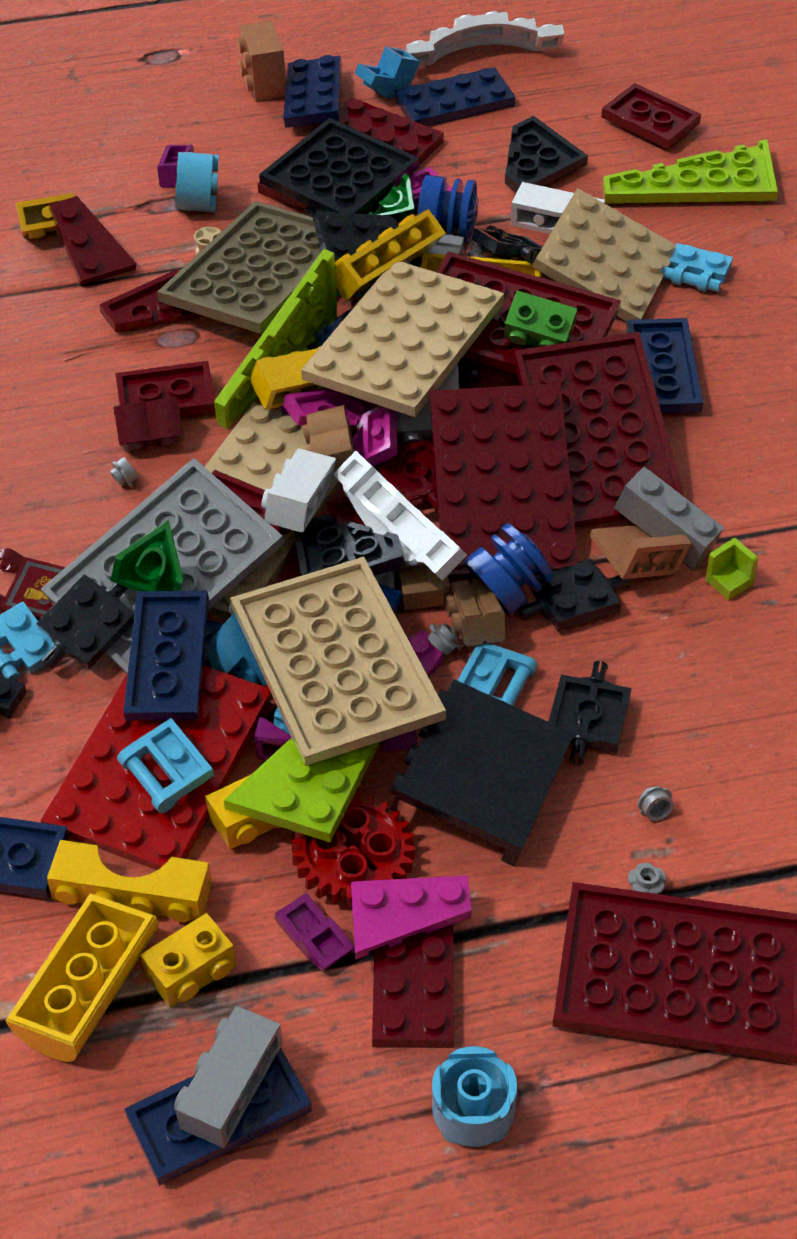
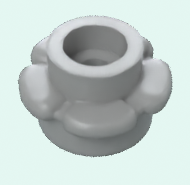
M124 457L117 462L113 461L111 463L113 469L109 472L121 487L126 483L129 487H133L132 482L139 478L134 468Z
M660 786L647 788L641 794L637 803L640 813L643 816H647L651 821H660L668 817L674 808L671 791L667 788L662 789Z
M651 863L638 864L635 870L633 869L629 872L628 882L633 891L660 894L665 888L666 875L664 871L659 867L656 868ZM649 877L651 881L644 880V878Z

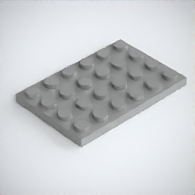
M193 458L43 586L41 590L55 604L83 574L99 586L109 589L114 584V582L110 581L117 554L169 520L184 578L181 591L207 590L209 610L279 549L285 541L276 529ZM128 589L119 599L122 604L135 612L137 591ZM133 624L104 653L125 674L128 673Z

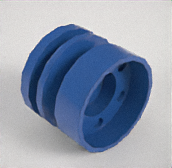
M426 175L421 187L418 215L429 209L442 228L447 226L448 235L457 236L459 229V236L464 237V242H469L478 216L477 182L475 180H468L463 192V181L456 178L452 190L448 191L446 177Z
M507 523L501 528L502 533L508 540L507 544L495 534L491 537L492 544L497 550L494 556L487 550L479 547L463 563L475 579L483 580L499 599L502 609L509 616H512L528 602L525 593L521 589L522 585L526 584L531 589L539 592L542 586L534 575L537 574L547 583L551 582L555 575L549 567L546 557L527 535L519 532L511 524Z

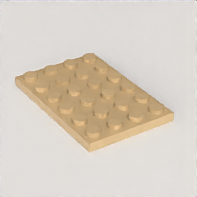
M405 262L394 263L390 269L386 270L301 369L302 380L416 417L430 399V390H437L504 304V293Z
M364 557L230 597L232 610L305 766L446 720V709Z

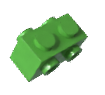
M517 290L505 321L504 337L517 345L528 344L535 347L567 343L570 341L576 325L578 308Z

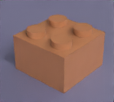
M272 21L240 25L241 37H237L236 40L239 54H242L243 60H239V70L241 76H244L247 92H252L255 102L285 97L284 50Z

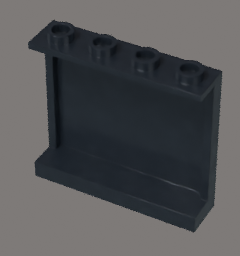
M453 679L448 691L441 689L438 693L446 709V720L420 729L418 736L423 738L420 746L415 744L411 746L404 762L409 767L405 775L398 772L389 793L395 795L391 810L396 812L401 801L505 848L501 861L515 866L574 733Z

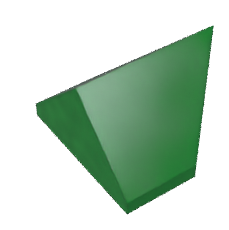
M405 173L401 177L400 185L397 188L393 186L388 195L382 201H379L381 206L374 213L370 211L369 214L398 216L399 222L413 214L414 203L410 177Z
M169 520L117 554L110 578L111 582L135 591H181L184 578Z

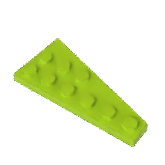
M767 139L760 140L757 146L746 148L743 144L734 146V151L727 153L716 150L677 159L675 165L665 167L663 163L653 165L652 170L640 172L633 169L603 177L605 203L764 202L776 201L778 194Z
M323 249L214 401L217 425L228 429L250 408L253 402L255 403L259 399L250 382L256 361L265 357L273 358L287 355L294 351H307L308 348L306 346L316 340L313 334L335 321L334 319L337 318V298L333 252Z
M291 737L224 799L225 809L331 842L380 742L305 766Z

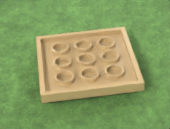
M577 188L532 267L559 283L621 300L617 316L625 321L642 319L664 276L662 273L663 267H669L671 263L669 260L677 245Z

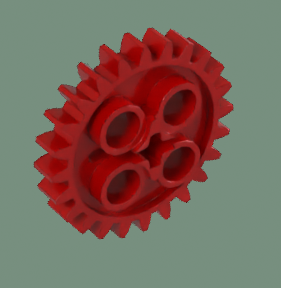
M356 793L331 842L295 832V839H292V864L297 866L298 879L305 878V888L307 890L318 886L317 898L321 899L327 893L332 894L333 905L341 897L346 898L347 907L350 908L352 906L351 882L406 879V873L412 872L413 860L415 859L414 833H409L408 821L400 822L399 810L388 813V802H384L377 807L374 806V796H371L364 803L361 802L359 793ZM350 826H359L360 828H351ZM328 846V847H332V848H331V849H322L321 847ZM375 850H384L386 852L379 853L375 852ZM347 871H356V872H358V873H356V874H348V873H346V872H347Z

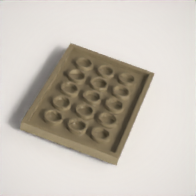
M254 201L157 291L159 302L262 334L321 253L313 217Z

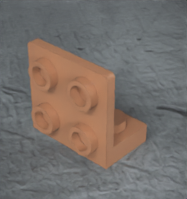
M637 525L592 529L590 533L592 540L622 579L676 574L692 544L685 534L651 537Z

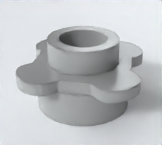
M444 623L443 625L438 624L436 626L431 624L429 626L432 632L428 636V640L442 653L449 655L455 648L460 650L463 648V645L458 641L460 635L454 634L453 628L450 625Z

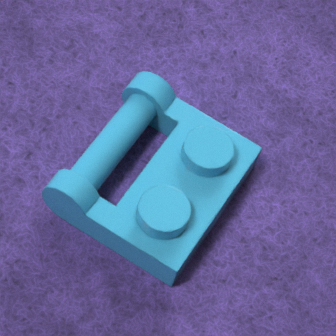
M483 642L481 645H476L458 681L493 696L507 667L514 669L516 672L502 699L495 697L514 706L527 679L534 675L538 665L529 656Z
M172 718L125 747L117 756V760L122 767L129 769L152 797L151 804L159 813L169 811L177 800L214 776L213 768ZM149 753L171 780L172 784L163 788L141 761V758Z

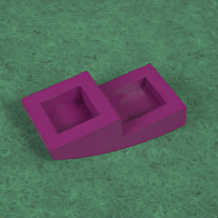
M307 892L275 913L274 919L300 951L322 972L348 955L355 948L333 918L327 919Z

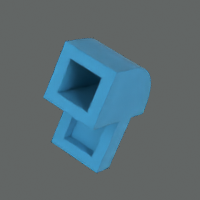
M385 46L378 66L358 64L355 74L364 80L363 84L374 89L380 95L389 99L395 97V90L406 88L411 84L420 61L404 49Z
M233 613L210 641L208 653L212 668L224 673L230 671L236 677L265 686L267 683Z

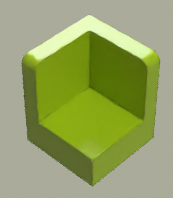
M733 538L710 553L705 581L727 600H731L754 585L758 557L740 541Z

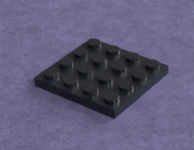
M329 118L259 174L260 184L317 211L324 209L328 212L365 214L391 191L393 186L397 187L400 184L401 177L405 173L410 176L419 168V157Z

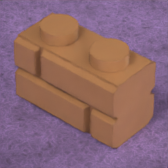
M473 579L472 583L468 580L453 582L451 585V596H446V609L448 617H451L454 634H461L463 643L466 646L481 645L484 641L487 644L503 642L504 638H506L505 615L496 595L482 579Z

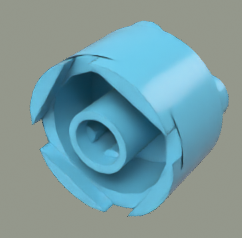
M178 152L176 209L216 212V196L211 194H217L218 173L212 172H218L219 155Z
M478 1046L457 1049L449 1054L447 1060L441 1065L439 1064L432 1080V1112L435 1123L446 1141L469 1147H480L499 1142L506 1137L514 1121L516 1110L517 1080L513 1068L508 1062L506 1064L498 1058L497 1053Z

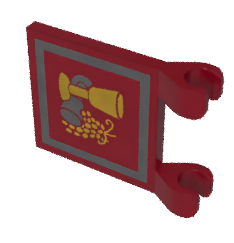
M3 548L0 551L1 571L7 573L17 572L6 596L4 597L0 594V611L6 612L23 601L37 621H39L54 605L43 594L41 588L66 567L27 558L10 548Z

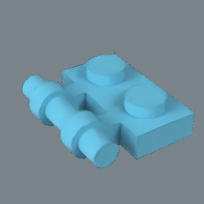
M676 243L677 246L669 260L671 262L669 267L664 266L662 269L663 278L671 280L672 284L679 286L684 283L697 287L699 291L707 292V290L719 292L721 284H724L732 267L733 257Z
M23 601L0 615V647L9 643L14 650L10 654H5L0 648V676L15 681L20 677L16 669L22 665H25L31 674L44 667L45 665L40 659L55 646L52 639L39 630L36 624L38 622Z

